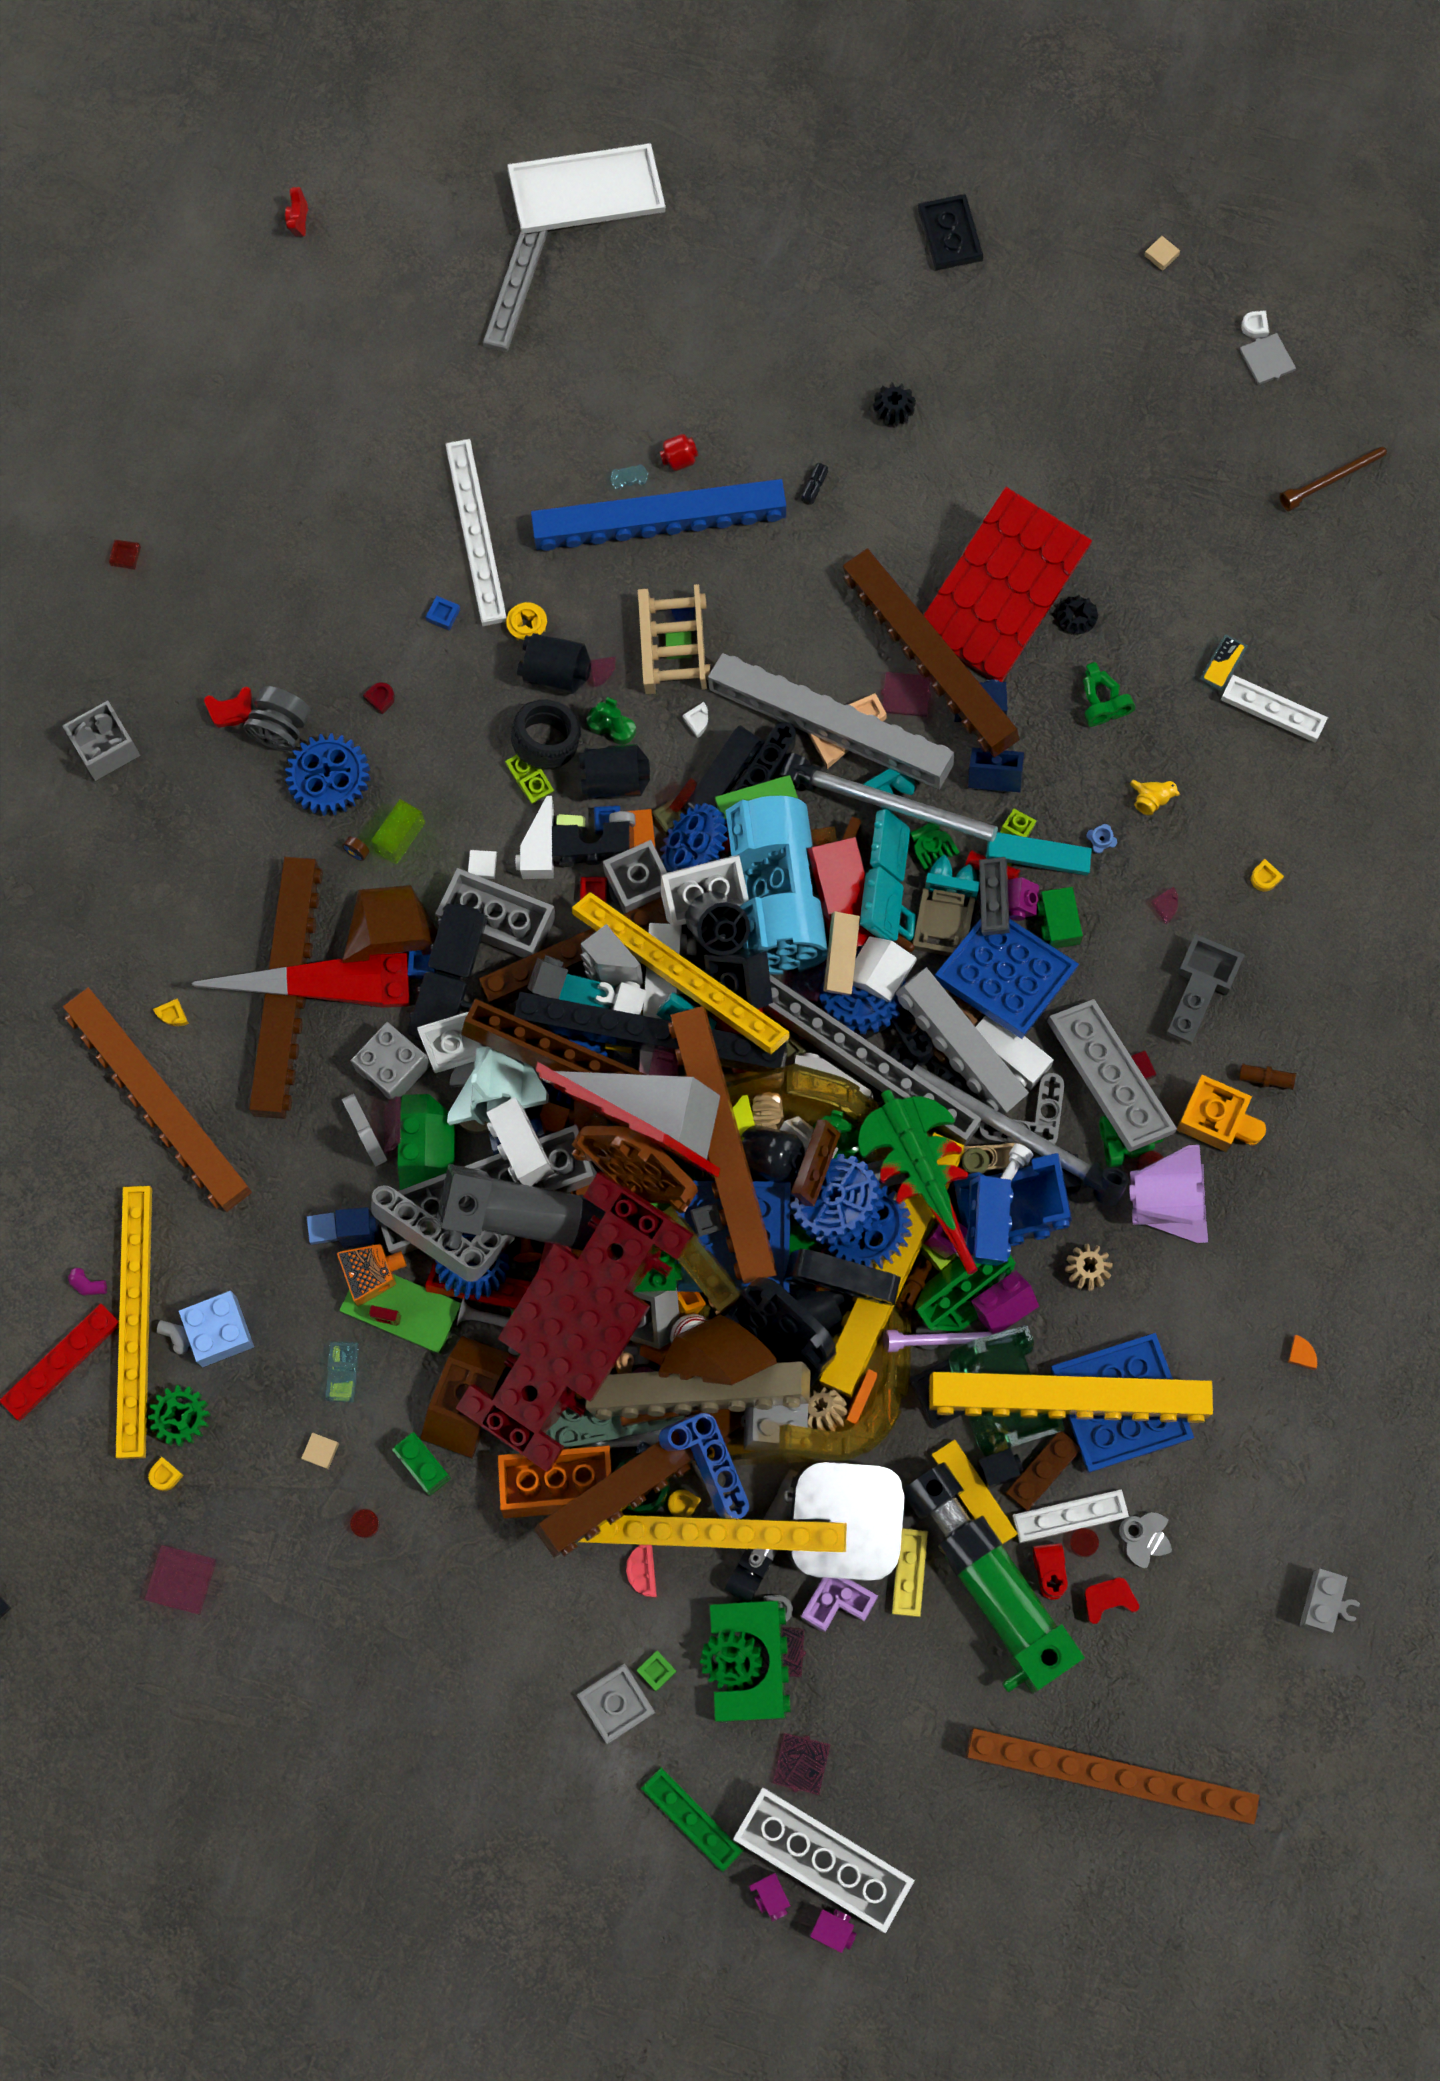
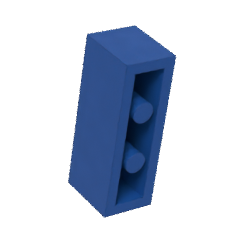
M980 1175L970 1180L966 1246L975 1263L998 1266L1007 1262L1010 1256L1011 1245L1008 1242L1009 1231L1012 1227L1010 1204L1013 1201L1014 1195L1010 1179Z

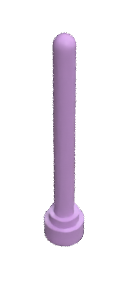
M885 1330L883 1333V1348L885 1352H898L904 1346L1010 1342L1013 1335L1009 1331H1002L995 1337L991 1332L903 1335L902 1332L897 1330Z

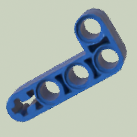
M707 1413L691 1415L663 1428L659 1433V1443L663 1449L677 1451L688 1447L691 1448L717 1514L723 1519H739L744 1517L749 1510V1502L714 1417ZM698 1420H701L704 1424L702 1434L696 1430V1422ZM674 1430L679 1434L680 1438L677 1445L671 1440V1434ZM709 1446L715 1452L712 1461L707 1457L706 1453ZM720 1472L725 1476L723 1487L719 1485L717 1480ZM723 1492H731L729 1494H725L726 1496L723 1495ZM733 1502H734V1503H735V1506L732 1508V1511H731L730 1508H729V1506H731V1505L733 1504Z

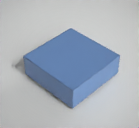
M334 1212L307 1216L311 1245L338 1241Z

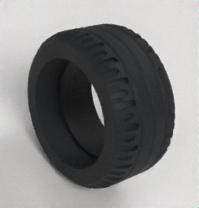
M548 699L534 700L524 705L516 714L511 731V743L515 753L525 763L527 762L528 765L535 766V768L538 767L539 769H554L568 763L574 757L581 737L580 722L576 714L564 704ZM538 723L549 724L558 728L566 740L557 745H544L533 740L528 735L526 728Z

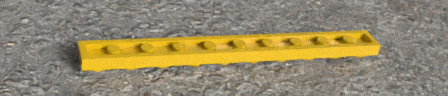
M591 892L572 907V914L595 931H598L607 924L636 960L770 1055L789 1039V1031Z
M150 1186L123 1187L116 1427L117 1459L146 1458L152 1188Z
M624 1515L612 1525L608 1521L599 1527L601 1532L589 1541L585 1537L578 1541L587 1543L846 1552L847 1523Z

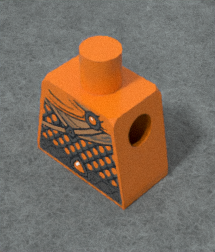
M381 1244L337 1253L353 1301L357 1306L366 1303L395 1286L396 1281L392 1272L407 1266L402 1251L386 1256Z

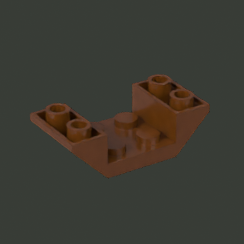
M461 1336L447 1359L428 1406L420 1439L473 1459L483 1434L481 1431L482 1426L457 1410L456 1407L471 1384H475L494 1397L500 1380L504 1381L509 1367L504 1362L510 1353Z

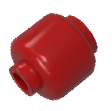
M685 434L665 440L663 443L664 450L660 451L664 466L669 465L673 471L692 466L695 463V457L699 456L693 438H688Z

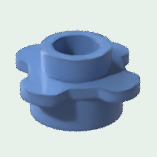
M1107 824L1087 832L1086 837L1088 840H1091L1093 851L1096 853H1102L1104 849L1108 847L1114 848L1117 845V839L1113 837L1111 827Z

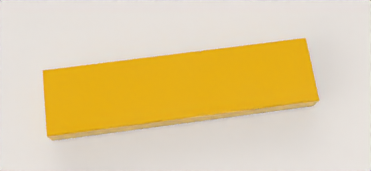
M953 1440L931 1455L937 1465L946 1462L965 1490L958 1497L973 1520L984 1516L1003 1544L1018 1534L956 1440Z

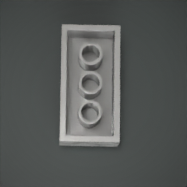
M459 868L456 869L436 912L438 920L442 918L445 905H455V903L481 910L480 913L488 916L481 941L522 958L541 951L556 918L553 905Z

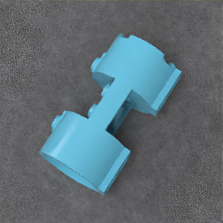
M767 796L749 801L741 800L725 811L731 856H740L749 901L739 906L745 911L750 922V933L743 947L746 949L767 950L770 974H783V970H791L797 967L799 972L811 969L826 960L827 941L821 902L812 893L809 872L811 862L807 849L813 847L807 805L803 801L789 796Z

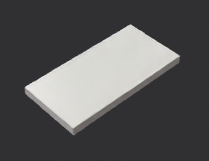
M651 143L508 164V174L521 234L665 212L664 198Z

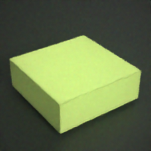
M559 814V816L557 815V825L578 824L579 827H585L586 818L584 816Z

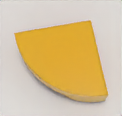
M178 999L153 1009L157 1017L168 1025L184 1026L189 1024Z

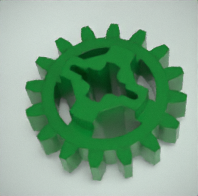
M176 1385L175 1392L166 1388L165 1397L158 1394L156 1396L159 1401L158 1405H150V1408L155 1411V1414L148 1416L149 1420L155 1422L150 1428L154 1432L159 1431L156 1436L158 1439L163 1440L167 1437L166 1444L170 1446L175 1440L179 1447H183L184 1440L193 1444V1436L196 1434L202 1437L201 1427L208 1428L209 1426L204 1421V1418L210 1417L211 1413L203 1410L209 1404L205 1400L199 1401L202 1395L199 1392L193 1394V1389L187 1386L184 1392L179 1385ZM185 1398L191 1400L193 1403H187L184 1405L181 1404V1402L178 1399ZM168 1406L165 1414L162 1415L165 1407ZM178 1411L183 1412V1414L181 1415V1421L175 1419L178 1417ZM197 1416L194 1425L191 1427L194 1417ZM175 1427V1428H178V1430H179L181 1433H180V1434L170 1433V1432H168L166 1429H168V1428H169V1429H172V1428Z
M734 1629L730 1630L729 1635H725L721 1630L719 1631L718 1639L711 1635L708 1644L704 1643L700 1658V1663L703 1664L702 1673H709V1682L717 1680V1688L719 1689L726 1684L729 1691H732L734 1685L743 1690L745 1682L752 1685L754 1677H759L760 1667L763 1661V1657H760L761 1648L754 1647V1638L748 1641L745 1640V1632L735 1636ZM713 1655L716 1656V1657H715V1660L717 1661L716 1664L714 1663ZM747 1656L750 1661L749 1666L747 1665V1660L745 1659Z

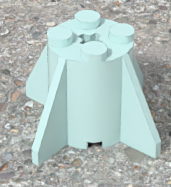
M481 1046L476 1049L474 1070L451 1107L447 1123L453 1125L476 1120L479 1124L484 1125L485 1121L490 1122L486 1112L516 1097L525 1110V1108L547 1104L549 1094L533 1066L490 1047Z

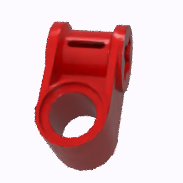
M1062 1543L1033 1546V1559L1041 1594L1046 1599L1057 1600L1063 1596L1068 1587ZM1051 1579H1054L1055 1584H1060L1056 1592L1053 1591L1052 1587H1047Z

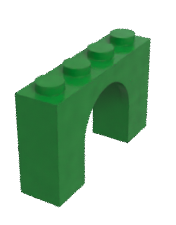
M779 1601L710 1605L711 1634L714 1636L718 1635L719 1631L722 1630L725 1635H729L730 1630L734 1629L735 1634L745 1632V1634L753 1635L764 1643L770 1659L769 1669L765 1678L754 1688L743 1691L714 1692L715 1722L786 1719V1712H791L790 1695H785L784 1683H789L788 1665L783 1666V1654H788L787 1636L782 1637L781 1625H786L785 1607L780 1608Z

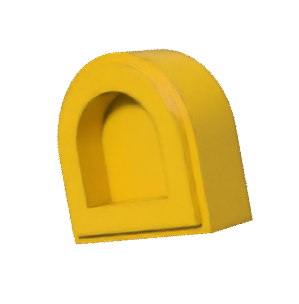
M1264 859L1253 870L1251 883L1257 890L1266 892L1272 890L1283 880L1284 876Z
M161 1456L150 1469L148 1478L150 1484L155 1489L168 1491L184 1475Z
M677 1490L669 1497L668 1508L674 1517H691L701 1499L687 1490Z

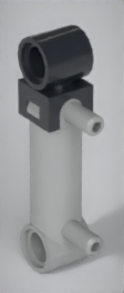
M793 1469L789 1470L763 1520L790 1521L793 1488L790 1485L793 1476L795 1477L798 1472ZM746 1549L724 1590L747 1603L751 1602L778 1550Z

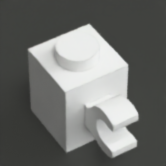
M626 981L625 983L621 982L614 992L610 984L601 982L598 988L606 992V997L597 995L594 1001L600 1005H609L612 1010L640 1015L647 990L641 989V986L635 982Z

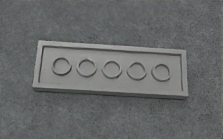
M1095 999L1049 1016L1047 1023L1128 1152L1175 1133L1177 1130L1176 1126Z

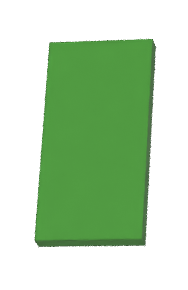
M394 1274L395 1286L360 1306H357L353 1301L349 1289L339 1310L341 1313L439 1355L456 1321L462 1304L441 1294L426 1292L425 1287ZM371 1305L398 1311L401 1315L400 1324L394 1326L373 1321L369 1315Z

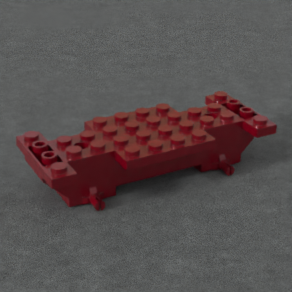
M602 1172L596 1174L583 1197L606 1213L602 1220L595 1215L590 1219L591 1221H589L588 1226L594 1228L595 1232L580 1257L559 1243L554 1244L498 1337L499 1340L520 1353V1356L516 1359L510 1354L504 1362L505 1365L511 1368V1371L495 1398L475 1384H471L456 1407L457 1410L546 1472L551 1470L564 1449L563 1445L548 1436L546 1432L552 1425L556 1424L562 1412L568 1408L580 1417L585 1414L586 1406L575 1399L576 1393L589 1402L595 1398L650 1308L649 1304L632 1294L635 1288L642 1283L646 1274L652 1269H655L667 1278L673 1267L659 1259L661 1250L675 1259H679L694 1235L672 1220V1217L627 1187L621 1186ZM616 1243L623 1248V1256L621 1258L617 1257L614 1253V1245ZM530 1385L536 1388L537 1398H533L529 1394Z

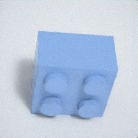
M232 1291L179 1310L195 1360L202 1367L254 1348L238 1299Z

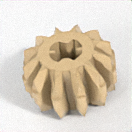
M771 1092L756 1094L752 1105L755 1126L759 1125L780 1130L784 1122L780 1095Z
M1085 1244L1083 1251L1076 1247L1073 1250L1075 1256L1068 1255L1066 1260L1071 1265L1066 1266L1065 1272L1074 1273L1069 1277V1281L1072 1283L1078 1279L1080 1281L1077 1285L1078 1289H1082L1085 1283L1087 1284L1088 1291H1093L1094 1283L1099 1288H1102L1104 1286L1103 1279H1110L1111 1274L1106 1270L1112 1268V1263L1103 1262L1108 1258L1109 1254L1106 1252L1099 1255L1100 1246H1096L1093 1251H1090L1089 1244ZM1085 1262H1087V1265L1090 1263L1094 1265L1092 1273H1090V1269L1088 1272L1083 1269Z
M824 1387L821 1393L813 1390V1396L810 1397L808 1404V1429L813 1434L819 1432L824 1437L828 1431L835 1434L837 1426L844 1427L843 1420L848 1415L846 1410L847 1403L835 1389L829 1391Z

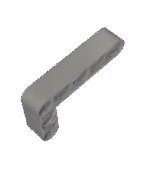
M379 1186L372 1193L371 1212L376 1219L466 1281L473 1282L480 1279L516 1237L481 1230V1235H476L471 1242L461 1237L459 1248L448 1251L445 1248L449 1247L448 1244L452 1230L441 1228L434 1216L392 1187ZM386 1201L389 1204L382 1205L379 1202ZM406 1216V1217H409V1218H411V1219H409V1220H403V1219H401V1217ZM423 1232H431L433 1235H425ZM490 1243V1244H492V1245H494V1246H493V1247H487V1246H484L483 1244ZM473 1262L477 1266H469L466 1263Z

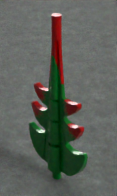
M886 1090L881 1093L885 1104L871 1112L860 1128L858 1138L859 1153L862 1158H865L872 1151L882 1147H891L893 1149L883 1161L880 1171V1182L885 1183L887 1179L894 1175L908 1173L910 1177L901 1184L897 1193L896 1203L901 1204L910 1197L922 1195L956 1249L967 1274H973L978 1269L965 1244L945 1187L946 1184L952 1181L967 1179L968 1172L954 1165L938 1166L937 1161L946 1155L961 1154L962 1148L946 1137H928L927 1132L934 1127L953 1125L955 1119L944 1106L933 1099L922 1096L895 1099L891 1090Z

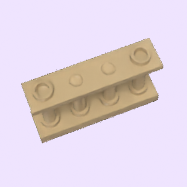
M699 584L694 585L695 597L655 600V598H650L648 589L638 590L643 684L646 694H656L655 684H660V681L700 678L702 690L707 689L706 680H708L711 669L710 664H705L702 609H706L705 593H700ZM695 607L696 620L656 624V621L651 619V613H656V610ZM697 631L698 644L666 647L653 645V637H657V634ZM699 655V668L664 671L654 668V660H659V657Z

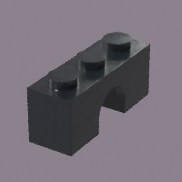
M630 821L603 823L602 837L597 842L591 844L583 842V833L578 824L552 826V857L557 864L563 867H572L575 863L599 865L601 861L634 848V829Z

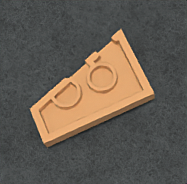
M876 693L849 704L856 708L857 711L866 715H874L881 721L887 719V714ZM809 734L827 769L849 751Z

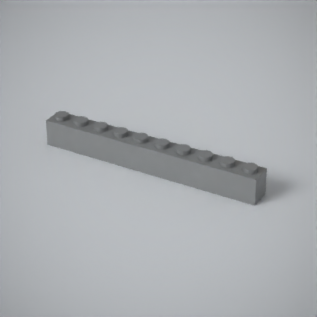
M722 653L708 675L709 690L781 722L790 723L795 728L939 790L954 765V752L948 747L929 742L921 735L908 733L898 725L887 724L874 715H866L859 712L851 705L838 703L830 696L817 694L804 685L798 686L791 683L783 676L770 674L760 666L749 665L736 656H728Z
M770 975L773 1003L762 1007L765 1013L881 1092L891 1090L895 1099L922 1096L935 1100L951 1113L955 1122L953 1125H941L934 1128L951 1140L964 1145V1147L967 1145L980 1127L982 1118Z

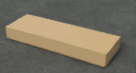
M836 911L831 915L823 989L825 992L846 996L852 994L860 916Z

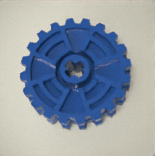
M860 946L859 950L856 951V958L860 953L861 949L863 948V946ZM822 972L820 978L823 977V983L818 984V990L821 992L819 997L824 1011L852 1031L859 1029L860 1034H866L867 1029H872L874 1033L878 1032L879 1026H890V1019H897L900 1016L899 1008H904L899 1003L896 994L891 1002H887L855 986L852 987V994L849 996L823 991L825 973Z
M838 1154L836 1158L831 1159L815 1206H805L792 1193L791 1197L795 1201L790 1204L791 1209L796 1212L794 1214L795 1219L799 1222L801 1228L806 1230V1234L811 1239L816 1236L818 1243L824 1244L825 1241H828L830 1246H836L840 1241L844 1245L850 1244V1239L855 1238L858 1241L862 1238L864 1231L870 1232L873 1229L871 1226L873 1221H879L880 1215L877 1212L882 1210L884 1206L883 1202L879 1199L884 1197L882 1189L879 1188V1181L873 1171L868 1169V1165L864 1161L858 1164V1159L855 1156L851 1155L849 1159H846L844 1154Z

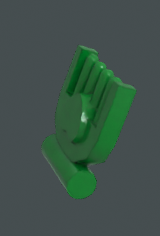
M928 823L910 832L911 840L913 842L917 841L914 846L915 856L924 871L928 870L929 867L922 855H924L930 867L934 864L928 853L932 855L936 862L939 859L936 855L937 853H939L940 857L944 855L941 846H943L950 858L953 856L946 843L949 844L955 856L959 855V850L951 836L945 831H938L940 827L934 823Z

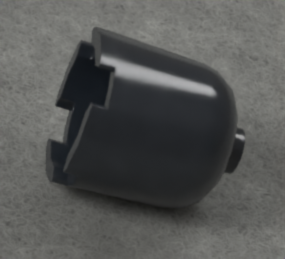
M759 1125L749 1127L741 1135L744 1137L742 1144L752 1180L784 1184L792 1182L797 1178L803 1157L806 1154L804 1145L797 1135Z

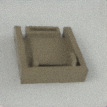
M923 888L913 941L914 950L951 956L969 934L975 897L970 896L968 907H963L965 898L963 894L934 889L932 901L927 900L929 889ZM929 937L954 942L953 948L927 943V939Z

